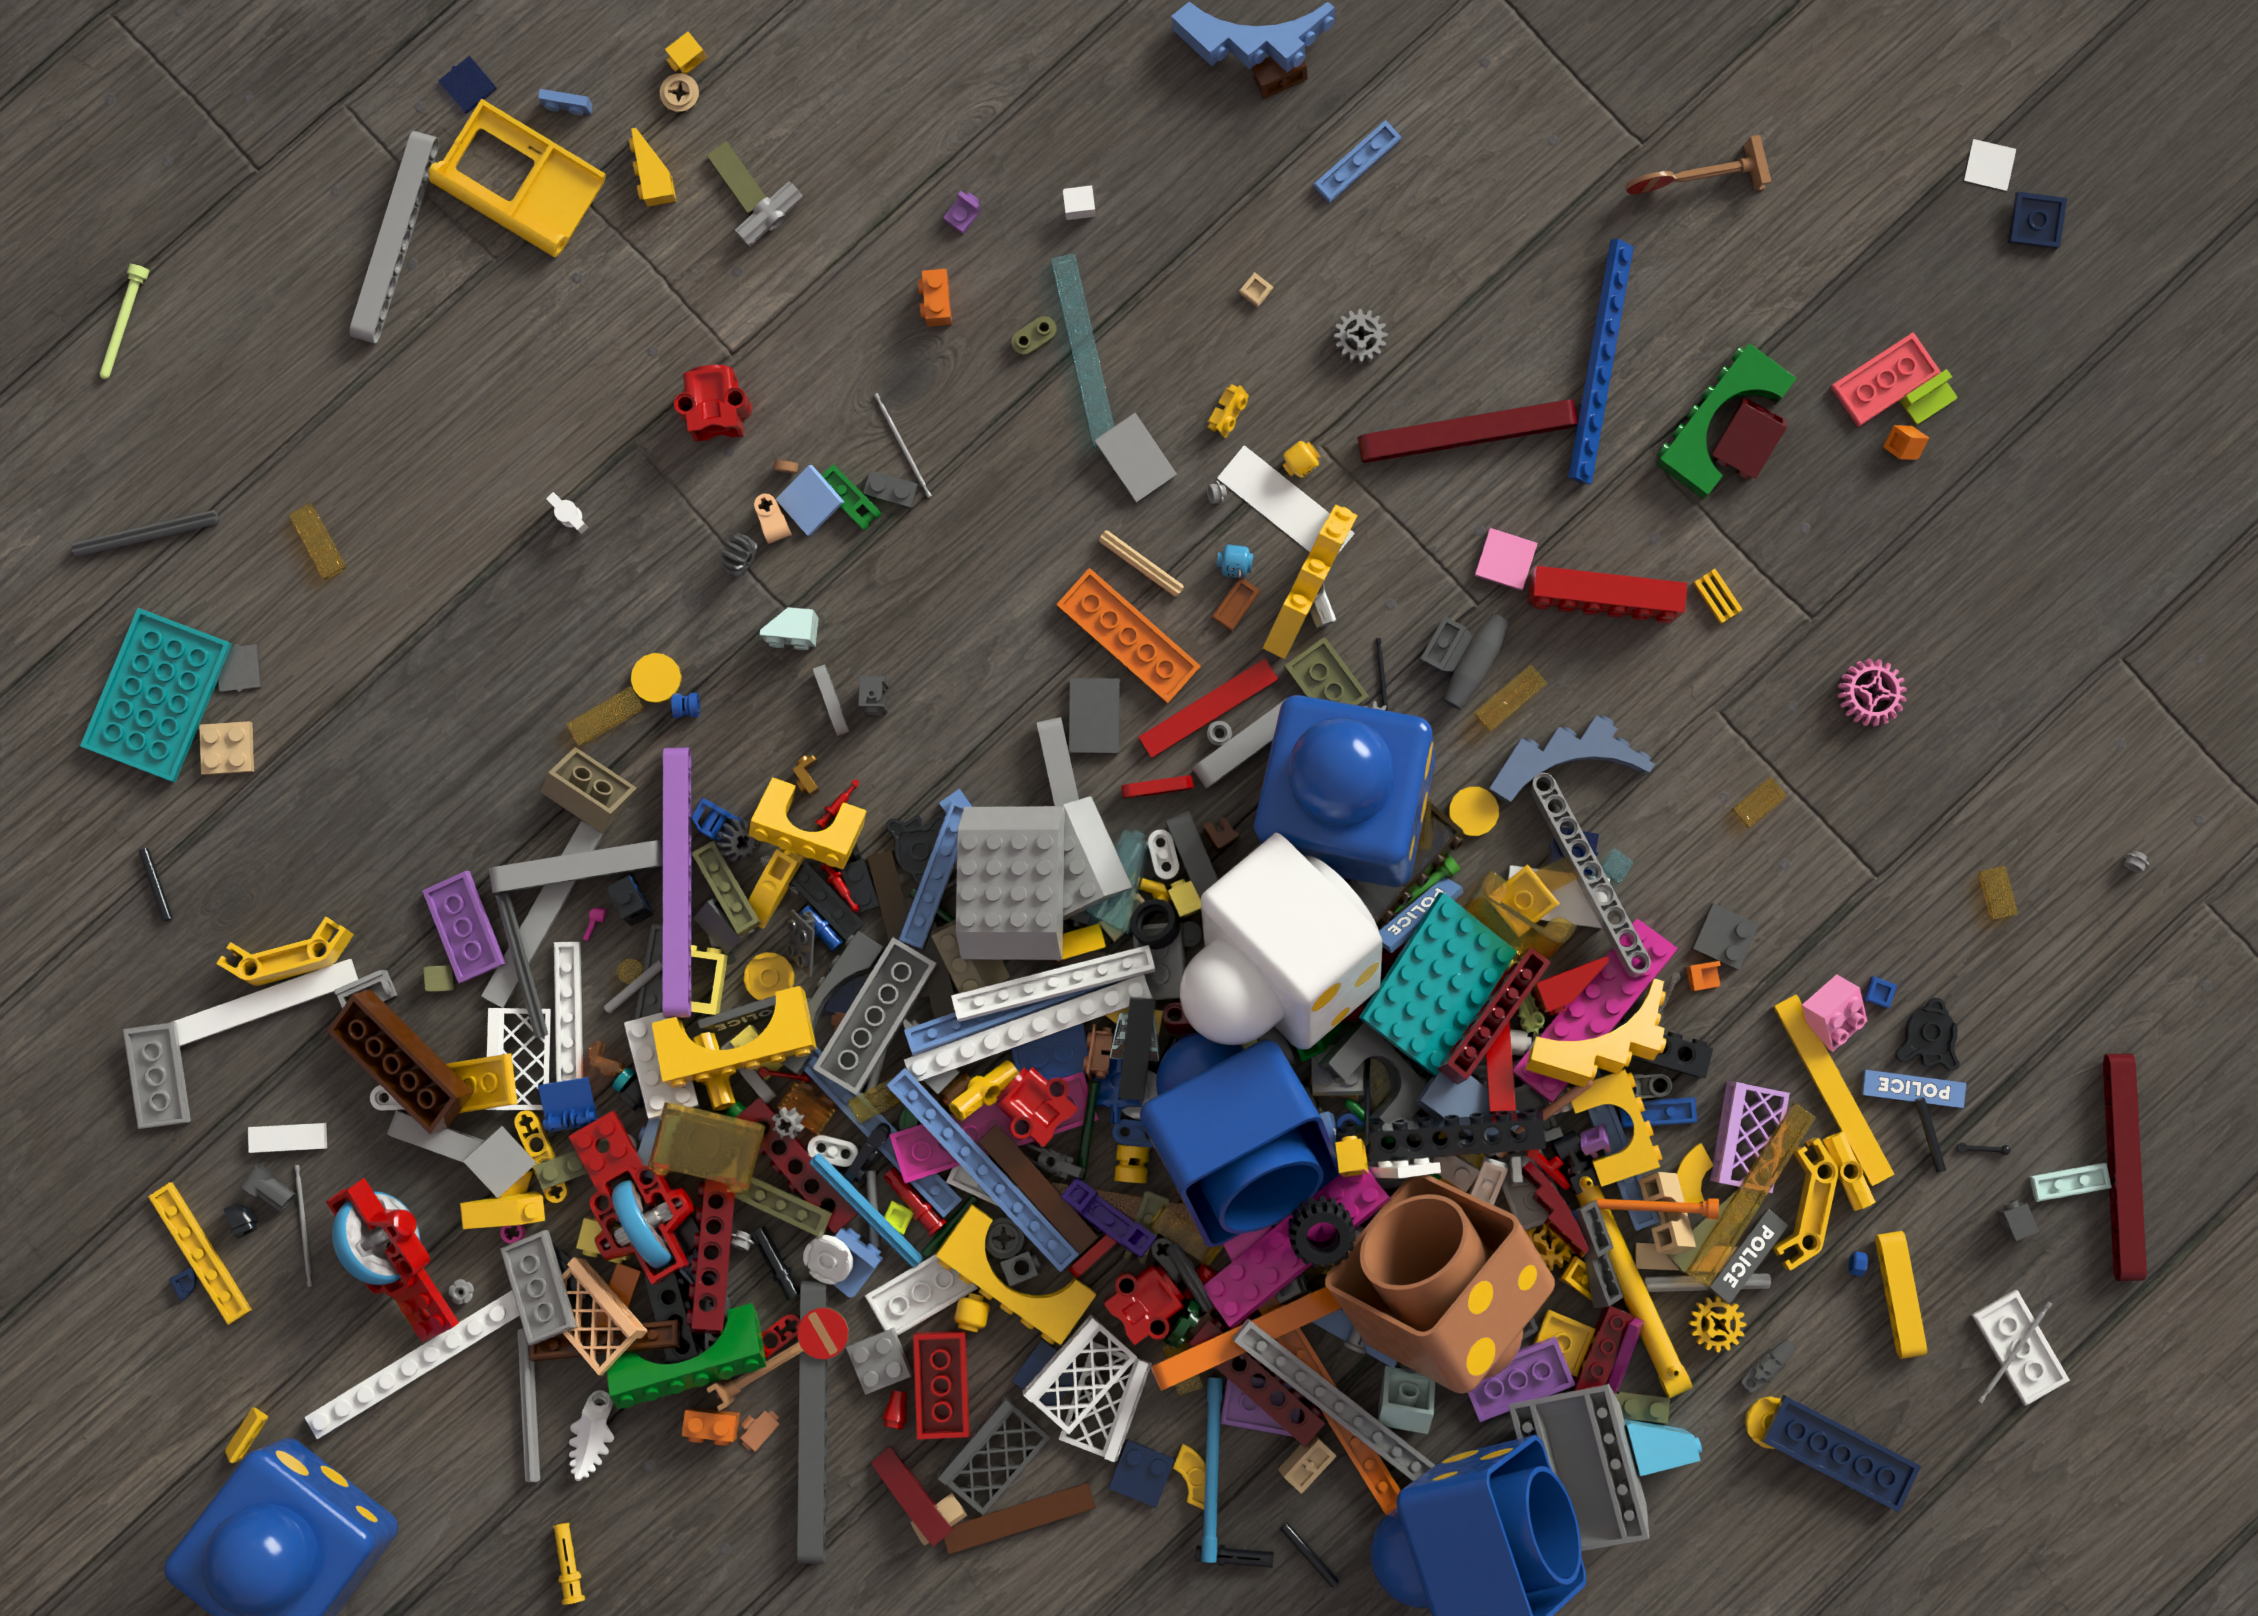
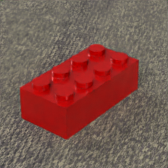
M967 1330L915 1332L913 1340L917 1439L969 1437Z

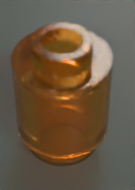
M965 1072L961 1076L957 1075L941 1092L944 1095L941 1100L949 1107L953 1100L967 1090L971 1078Z

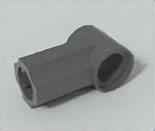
M255 1164L240 1186L249 1194L257 1198L261 1197L280 1212L284 1211L293 1201L296 1193L276 1180L271 1171L259 1164Z

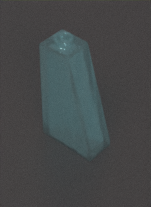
M1125 829L1115 846L1133 888L1084 911V913L1126 935L1131 930L1130 919L1136 907L1149 848L1148 842L1145 840L1146 836L1135 829L1131 832Z

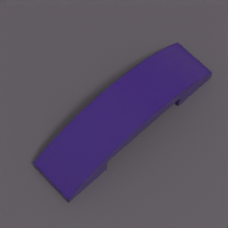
M1077 1177L1061 1196L1068 1205L1096 1228L1140 1258L1143 1257L1157 1239L1154 1234L1138 1222H1133Z

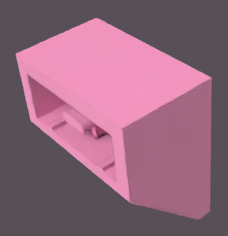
M1835 975L1802 1004L1807 1024L1832 1052L1840 1045H1843L1850 1036L1861 1029L1867 1022L1860 987L1839 975Z

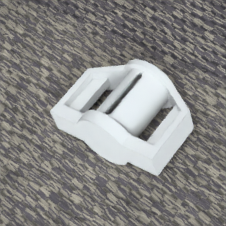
M554 492L546 498L555 507V516L563 525L569 528L575 527L581 534L589 528L582 521V513L574 503L569 500H561Z

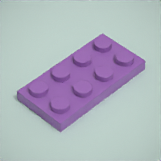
M464 871L422 890L458 983H464L506 964L470 871Z
M1553 1336L1520 1349L1513 1362L1504 1371L1492 1378L1482 1380L1468 1394L1478 1419L1482 1422L1510 1411L1509 1404L1546 1397L1573 1387L1575 1383L1557 1338Z

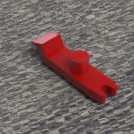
M1540 1149L1525 1150L1527 1153L1526 1157L1535 1161L1562 1188L1567 1190L1570 1187V1181L1558 1170L1563 1165L1559 1157L1555 1156L1548 1161L1539 1152Z

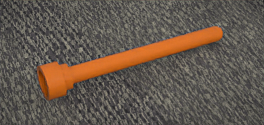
M1708 1198V1201H1703V1203L1596 1199L1599 1209L1701 1213L1702 1216H1707L1708 1219L1719 1218V1199Z

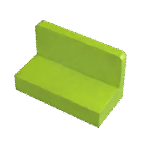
M1947 369L1899 401L1916 425L1957 399L1956 394L1947 383L1952 378Z

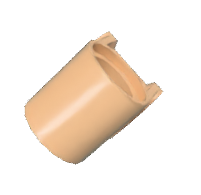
M770 494L759 495L755 500L754 507L768 544L792 535L775 498ZM764 501H768L769 504L773 503V505L769 506L770 511L768 512L760 509L764 506Z

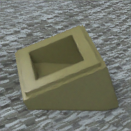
M452 966L424 967L425 992L455 990Z

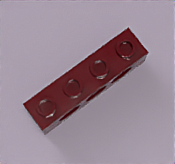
M1613 1306L1603 1307L1579 1373L1573 1379L1575 1386L1570 1387L1568 1392L1606 1384L1633 1315Z

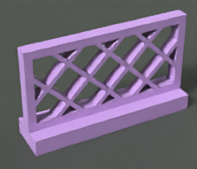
M1727 1081L1710 1181L1773 1193L1790 1093ZM1746 1090L1754 1091L1759 1099L1751 1107L1745 1102ZM1774 1095L1780 1096V1107L1773 1112L1766 1101ZM1762 1104L1769 1115L1758 1122L1752 1111ZM1748 1114L1755 1125L1744 1132L1740 1126L1741 1119ZM1772 1119L1776 1125L1775 1133L1768 1137L1762 1125ZM1758 1129L1764 1141L1754 1147L1748 1136ZM1744 1139L1750 1151L1740 1157L1736 1147ZM1768 1144L1772 1153L1771 1157L1764 1162L1757 1151ZM1754 1154L1760 1165L1750 1172L1743 1161ZM1740 1165L1746 1176L1739 1181L1731 1180L1733 1168ZM1762 1169L1767 1174L1766 1187L1758 1185L1753 1177ZM1749 1179L1752 1184L1745 1182Z

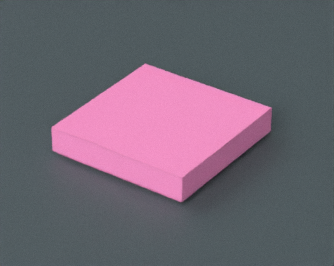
M1490 528L1474 576L1522 591L1538 543Z

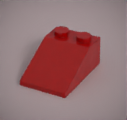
M1608 956L1538 981L1531 991L1541 1013L1547 1012L1550 1016L1567 1010L1565 1005L1572 1003L1609 962Z

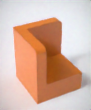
M1894 425L1883 447L1899 459L1918 460L1929 437L1913 426Z
M1720 961L1686 966L1690 991L1719 987L1720 980L1717 966H1721Z

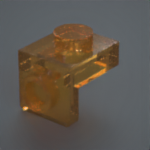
M597 1040L595 1045H591L588 1052V1059H591L589 1065L601 1068L600 1073L609 1076H615L616 1072L622 1073L624 1071L626 1063L602 1057L605 1042Z

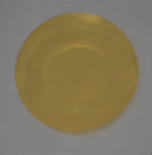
M625 959L620 962L617 968L619 979L627 984H631L643 973L642 964L635 959Z

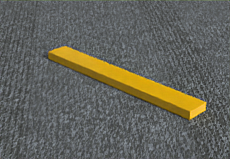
M1797 994L1774 1005L1773 1008L1841 1132H1844L1857 1162L1862 1166L1863 1174L1869 1185L1874 1186L1893 1176V1170L1824 1043L1807 1024L1802 1003Z

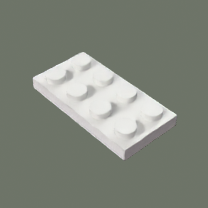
M663 1012L624 1022L649 1121L699 1107L693 1081L686 1082L687 1085L680 1088H671V1086L666 1085L662 1081L651 1023L670 1019L664 1018Z

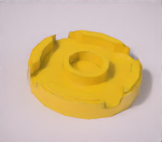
M658 653L643 656L636 662L631 674V683L634 691L640 698L652 703L669 701L672 698V694H677L682 679L680 668L675 661L664 654Z
M1467 787L1460 790L1453 797L1449 805V818L1463 830L1466 836H1480L1488 833L1495 826L1499 817V806L1496 798L1488 790L1481 787Z
M765 952L756 955L744 971L746 989L759 1001L776 996L775 992L792 988L794 985L795 974L792 965L785 957L777 953Z
M1771 1396L1759 1398L1750 1405L1746 1412V1431L1752 1441L1764 1448L1775 1449L1761 1440L1781 1400L1780 1398Z

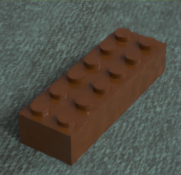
M372 990L352 994L327 1030L429 1134L447 1129L474 1093Z

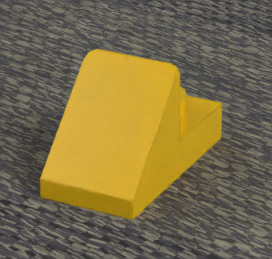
M1574 1256L1571 1258V1262H1568L1559 1280L1573 1287L1585 1298L1592 1301L1586 1263Z

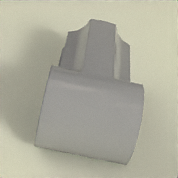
M1324 583L1309 610L1316 629L1323 628L1337 621L1326 595Z

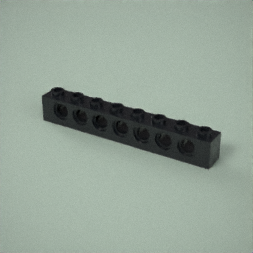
M1528 1108L1519 1113L1503 1110L1496 1112L1494 1115L1472 1113L1469 1117L1447 1115L1444 1119L1421 1117L1418 1121H1407V1119H1396L1392 1123L1370 1121L1368 1135L1370 1143L1365 1145L1367 1162L1546 1149L1543 1111ZM1345 1123L1341 1127H1337L1336 1142H1341L1342 1138L1347 1136H1357V1139L1365 1138L1364 1125ZM1515 1125H1520L1525 1130L1521 1133H1515L1511 1128ZM1494 1127L1499 1132L1496 1135H1489L1485 1130ZM1467 1129L1470 1130L1473 1133V1135H1471L1470 1137H1463L1462 1135H1460L1459 1132L1461 1130ZM1441 1131L1444 1132L1447 1135V1137L1444 1139H1438L1434 1136V1133ZM1415 1133L1421 1139L1419 1141H1412L1408 1138V1135ZM1389 1135L1394 1137L1396 1141L1386 1143L1382 1138Z

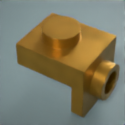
M806 755L800 758L795 763L797 766L793 768V771L799 778L795 781L803 794L808 791L811 796L820 791L807 772V769L819 762L814 755L811 757Z

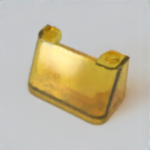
M1493 871L1485 873L1463 905V908L1517 951L1516 956L1532 947L1547 960H1550L1571 937L1577 926L1562 917L1552 919L1546 927L1538 926L1502 902L1507 892L1506 881Z
M665 1102L647 1168H651L653 1174L667 1176L668 1172L672 1173L674 1171L721 1182L728 1186L727 1191L743 1194V1190L748 1191L765 1126L734 1117Z

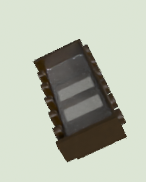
M1427 801L1412 875L1406 884L1400 887H1388L1344 878L1345 882L1367 907L1378 930L1384 924L1387 925L1393 920L1396 915L1395 911L1401 905L1405 906L1412 899L1413 891L1417 887L1422 888L1430 879L1429 874L1435 868L1437 870L1441 868L1447 860V855L1452 850L1456 851L1464 842L1463 838L1465 837L1464 832L1430 801Z

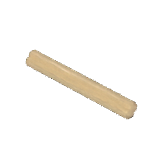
M1106 530L1099 538L1101 544L1173 596L1177 597L1180 595L1184 588L1181 583Z

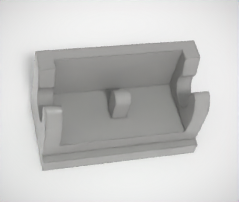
M387 970L376 971L334 990L342 1009L352 994L372 990L383 1002L398 996Z

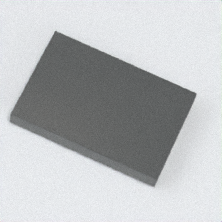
M1070 678L1069 753L1119 754L1120 679Z

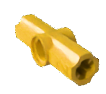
M702 1033L692 1040L701 1047L719 1050L715 1033ZM720 1073L712 1075L708 1081L701 1082L703 1085H706L713 1110H725L736 1103L729 1083L730 1075L721 1076Z
M1006 1060L985 1077L980 1075L973 1077L968 1084L967 1090L949 1104L950 1111L957 1120L962 1122L984 1104L988 1106L994 1105L998 1101L996 1097L1019 1073L1012 1062Z
M1842 1131L1823 1139L1822 1142L1838 1168L1837 1179L1840 1180L1853 1210L1857 1211L1875 1203L1863 1176V1168L1857 1162L1844 1132ZM1848 1164L1854 1170L1850 1178H1847L1843 1172Z

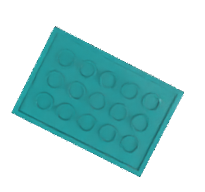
M137 608L80 747L176 783L233 644Z
M1439 892L1380 983V988L1373 994L1362 1011L1359 1019L1431 1075L1436 1076L1439 1072L1437 1068L1484 1005L1517 951L1444 892Z

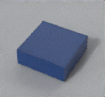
M1871 976L1863 1000L1889 1009L1897 985Z

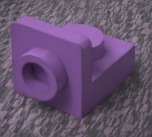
M960 191L957 194L958 199L945 214L943 220L961 234H964L981 213V209L978 204L979 200L969 192L965 194Z

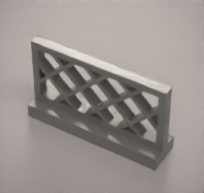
M1003 1394L970 1432L969 1437L964 1439L936 1472L937 1479L944 1485L949 1486L979 1513L984 1515L1050 1439V1435L1012 1404L1011 1400ZM1012 1412L1020 1417L1021 1428L1006 1429V1419ZM1024 1422L1027 1423L1030 1427H1024ZM1003 1424V1429L998 1430L999 1427ZM1036 1431L1042 1436L1036 1444L1025 1445V1432ZM1021 1432L1022 1446L1007 1447V1434ZM1003 1434L1004 1447L989 1449V1439L992 1435ZM1022 1450L1023 1460L1019 1464L1008 1465V1451ZM1004 1452L1005 1465L990 1467V1453ZM976 1454H986L987 1467L972 1468L973 1457ZM969 1463V1469H964ZM1006 1470V1479L1003 1483H991V1471ZM988 1471V1485L973 1486V1473ZM970 1473L969 1487H958L953 1482L959 1474ZM989 1489V1499L981 1506L974 1500V1491ZM967 1491H971V1497L966 1493Z

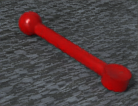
M765 1066L758 1069L760 1077L771 1075L798 1079L803 1083L810 1081V1076L807 1073H803L799 1077L792 1073L768 1070Z

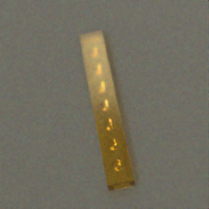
M1792 1103L1686 1271L1688 1275L1704 1286H1710L1816 1118L1814 1115L1797 1103Z

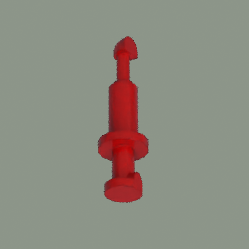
M857 779L851 782L852 786L846 793H841L830 807H824L826 813L820 820L817 819L815 821L819 827L825 830V825L832 817L836 818L843 802L846 803L852 791L859 786Z
M823 863L820 868L822 871H826L829 876L827 883L829 885L833 884L841 898L847 900L852 912H858V905L854 904L850 898V891L841 879L842 873L835 872L832 866Z

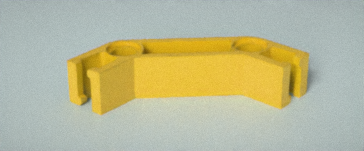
M325 916L311 939L252 955L230 942L227 949L234 952L233 955L237 958L240 955L243 956L238 967H232L233 965L227 962V958L221 956L216 964L249 984L259 986L333 965L354 934ZM335 929H339L338 933L331 940V942H328L333 931ZM326 947L325 954L318 957L319 951ZM257 966L256 972L250 976V970Z
M1814 1137L1805 1143L1807 1146H1813L1818 1155V1160L1810 1162L1804 1154L1807 1151L1805 1146L1792 1150L1806 1173L1793 1234L1772 1247V1250L1778 1256L1783 1254V1250L1792 1245L1795 1246L1798 1254L1790 1260L1781 1262L1784 1269L1790 1271L1821 1251L1838 1177L1836 1164L1821 1140ZM1825 1165L1827 1175L1821 1179L1818 1176L1817 1170L1819 1166ZM1810 1235L1813 1240L1810 1248L1805 1249L1802 1240L1805 1236Z

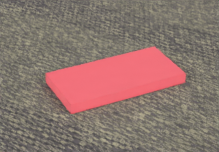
M1913 332L1831 385L1830 388L1856 426L1859 427L1940 374L1941 371Z

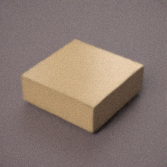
M1254 272L1239 290V294L1259 308L1274 287Z

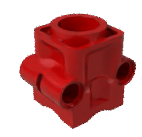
M704 365L695 367L689 372H684L685 392L676 396L674 407L682 420L687 424L688 432L692 434L694 441H708L713 437L721 435L730 438L744 437L743 420L751 416L753 408L745 392L738 387V378L733 368L725 365Z
M1024 1067L996 1097L1000 1101L996 1106L1011 1119L1008 1129L1012 1137L1016 1139L1030 1137L1040 1147H1044L1050 1141L1056 1127L1061 1122L1070 1119L1078 1110L1066 1098L1069 1088L1065 1080L1056 1077L1047 1081L1033 1067L1029 1071ZM1052 1083H1058L1061 1086L1062 1093L1059 1097L1051 1095L1049 1088ZM1018 1120H1022L1027 1124L1028 1128L1024 1135L1017 1134L1014 1129L1015 1123Z
M1152 1263L1138 1275L1130 1271L1121 1272L1115 1281L1116 1291L1104 1299L1103 1303L1113 1316L1122 1321L1125 1326L1126 1335L1136 1345L1148 1335L1153 1339L1164 1338L1169 1332L1168 1319L1184 1307L1181 1301L1185 1297L1163 1267L1159 1265L1156 1268ZM1124 1278H1129L1134 1282V1286L1130 1290H1124L1119 1285L1120 1281ZM1155 1320H1161L1165 1326L1160 1331H1154L1150 1327L1151 1323Z

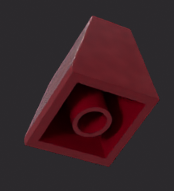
M1743 396L1712 451V455L1715 456L1714 461L1724 467H1727L1728 464L1737 469L1736 473L1746 479H1749L1750 476L1756 479L1787 429V420Z

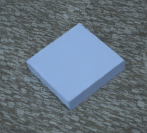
M808 465L776 498L777 502L807 536H811L844 503L842 498L813 465Z

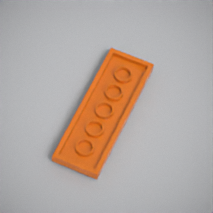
M1090 568L1056 604L1060 610L1167 704L1201 668L1194 659Z

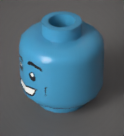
M1228 544L1224 547L1223 552H1218L1217 567H1221V573L1225 577L1245 578L1247 573H1251L1253 553H1250L1249 548L1246 546Z

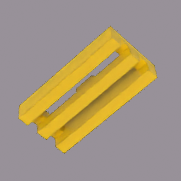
M1716 569L1693 582L1720 624L1743 610ZM1711 577L1714 579V581L1716 582V584L1718 585V587L1720 588V590L1722 591V593L1734 609L1733 611L1730 609V607L1728 606L1720 592L1717 590V588L1711 581ZM1703 582L1707 584V586L1709 587V589L1711 590V592L1713 593V595L1725 611V616L1722 615V613L1720 612V610L1718 609V607L1716 606V604L1714 603V601L1702 585Z

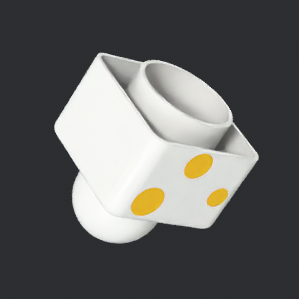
M1274 833L1202 894L1201 912L1205 947L1192 958L1183 973L1180 984V1001L1189 1023L1205 1038L1220 1044L1240 1045L1260 1038L1275 1026L1293 1046L1299 1049H1309L1380 988L1382 938L1367 907L1354 890L1332 868L1313 856L1304 857L1281 834Z

